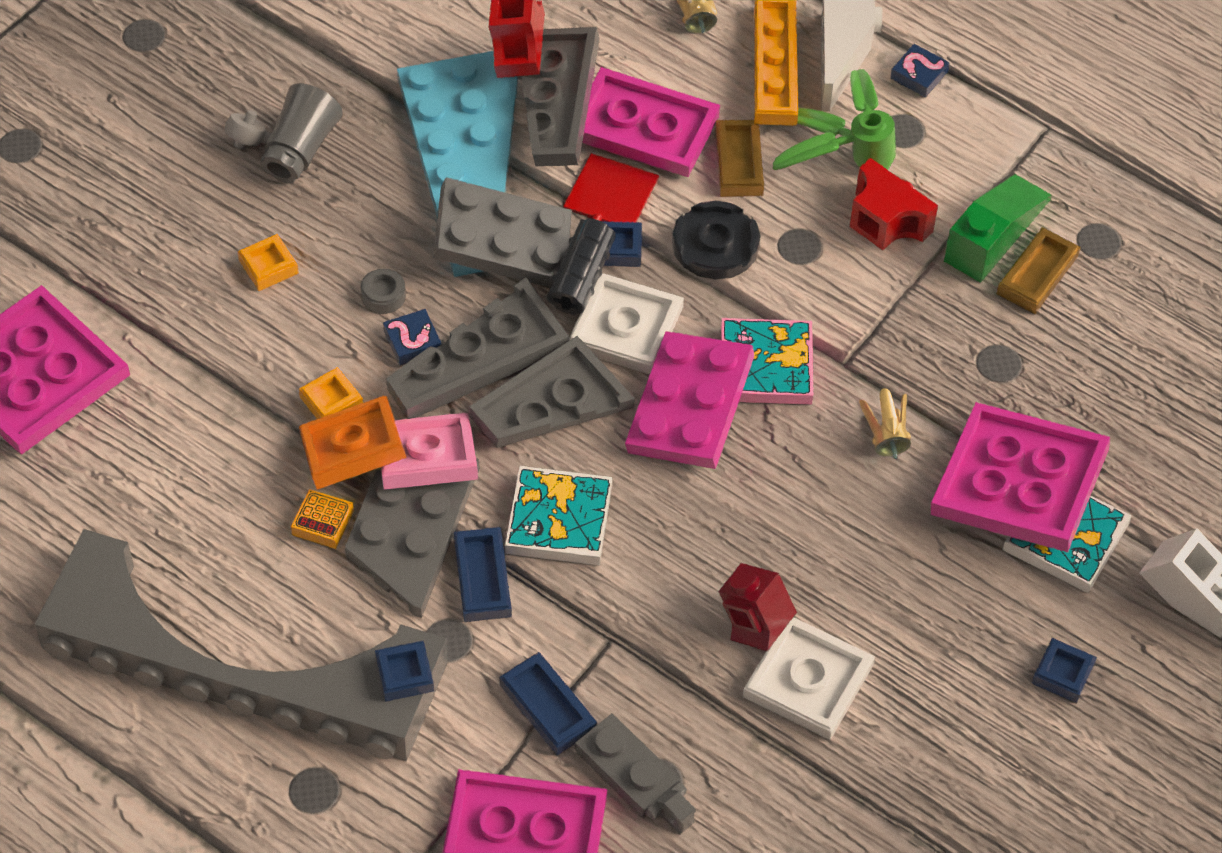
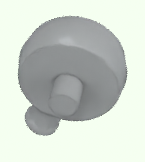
M247 110L246 115L233 113L226 121L225 132L235 140L234 146L238 149H244L245 144L250 146H259L261 143L266 144L271 135L270 132L266 131V127L256 120L258 114L252 110Z

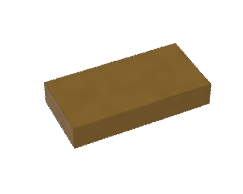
M754 119L716 120L715 134L720 197L764 196L759 124H754Z
M1042 227L999 283L996 294L1036 314L1077 259L1081 247Z

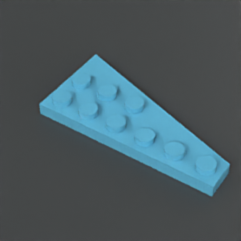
M494 51L397 68L398 83L436 216H438L440 189L446 177L506 193L518 76L497 78L494 69ZM450 262L454 277L483 272L482 270Z

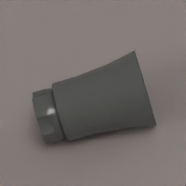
M303 83L291 85L288 88L276 125L265 144V153L260 160L261 168L265 173L273 176L280 182L293 184L300 177L302 171L307 170L327 135L342 118L343 111L339 103L327 92L315 86Z

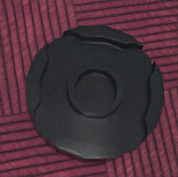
M722 201L700 202L692 206L690 212L684 216L682 213L676 220L672 233V246L676 259L686 270L698 277L713 280L727 279L747 271L756 261L761 236L757 222L752 216L750 219L747 215L743 214V209L739 206Z

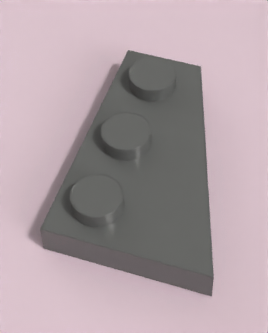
M575 336L470 405L469 417L498 448L634 408L635 398L578 336Z

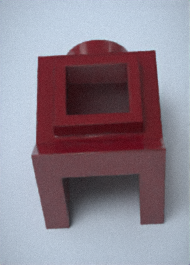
M740 563L718 591L723 601L724 609L732 623L730 640L764 651L770 649L797 614L779 573Z

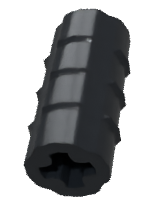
M591 218L579 221L573 237L569 239L568 249L565 255L561 257V265L558 272L553 276V283L547 295L548 302L556 309L572 315L584 312L590 296H593L595 292L596 282L603 274L602 268L605 261L610 257V249L616 238L615 232L607 224Z

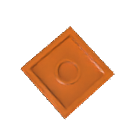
M387 396L375 398L299 426L311 476L317 490L407 458Z

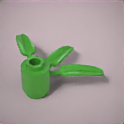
M853 70L850 74L854 107L862 112L853 119L851 130L844 128L846 122L841 117L814 109L798 108L797 124L823 132L824 134L802 141L785 150L775 158L773 170L784 169L839 149V146L851 142L853 159L859 167L869 158H872L887 170L890 168L896 157L895 123L893 118L886 112L874 110L878 106V99L873 82L866 70ZM838 134L842 135V137L835 138V136Z

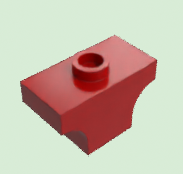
M491 0L488 27L493 42L494 69L497 78L540 74L545 18L542 1Z
M869 158L859 167L855 193L857 197L853 199L849 227L881 250H884L892 242L900 238H913L923 242L934 232L938 210L936 203L917 191L910 182L900 179L872 158Z

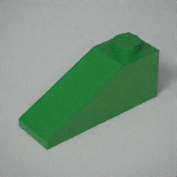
M1014 174L976 199L950 228L944 262L981 283L1048 204L1052 194Z

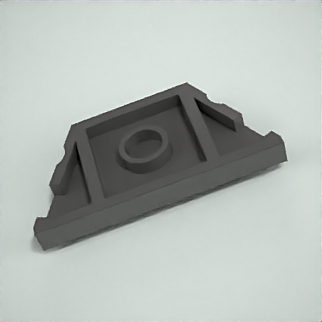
M476 458L477 471L479 472V459ZM376 470L345 545L346 557L361 570L371 573L375 582L386 592L389 593L392 590L405 601L413 615L422 618L452 542L453 532L457 529L475 480L384 490L382 471Z

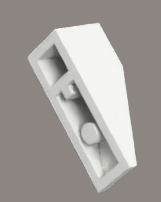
M823 0L821 111H830L850 82L851 71L858 70L870 52L873 32H881L882 7H875V0Z
M1198 529L1164 540L1139 573L1171 607L1222 639V554Z

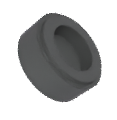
M377 269L371 271L361 282L362 302L368 310L374 313H392L398 310L405 302V281L394 270Z

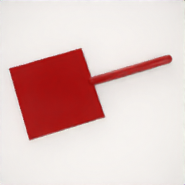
M591 153L563 208L602 222H637L659 179V175Z

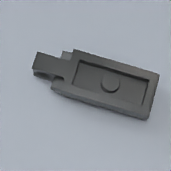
M613 713L575 743L577 754L642 818L648 816L654 821L657 817L661 816L679 835L695 822L694 813L696 809L684 797L687 789L681 783L680 778Z

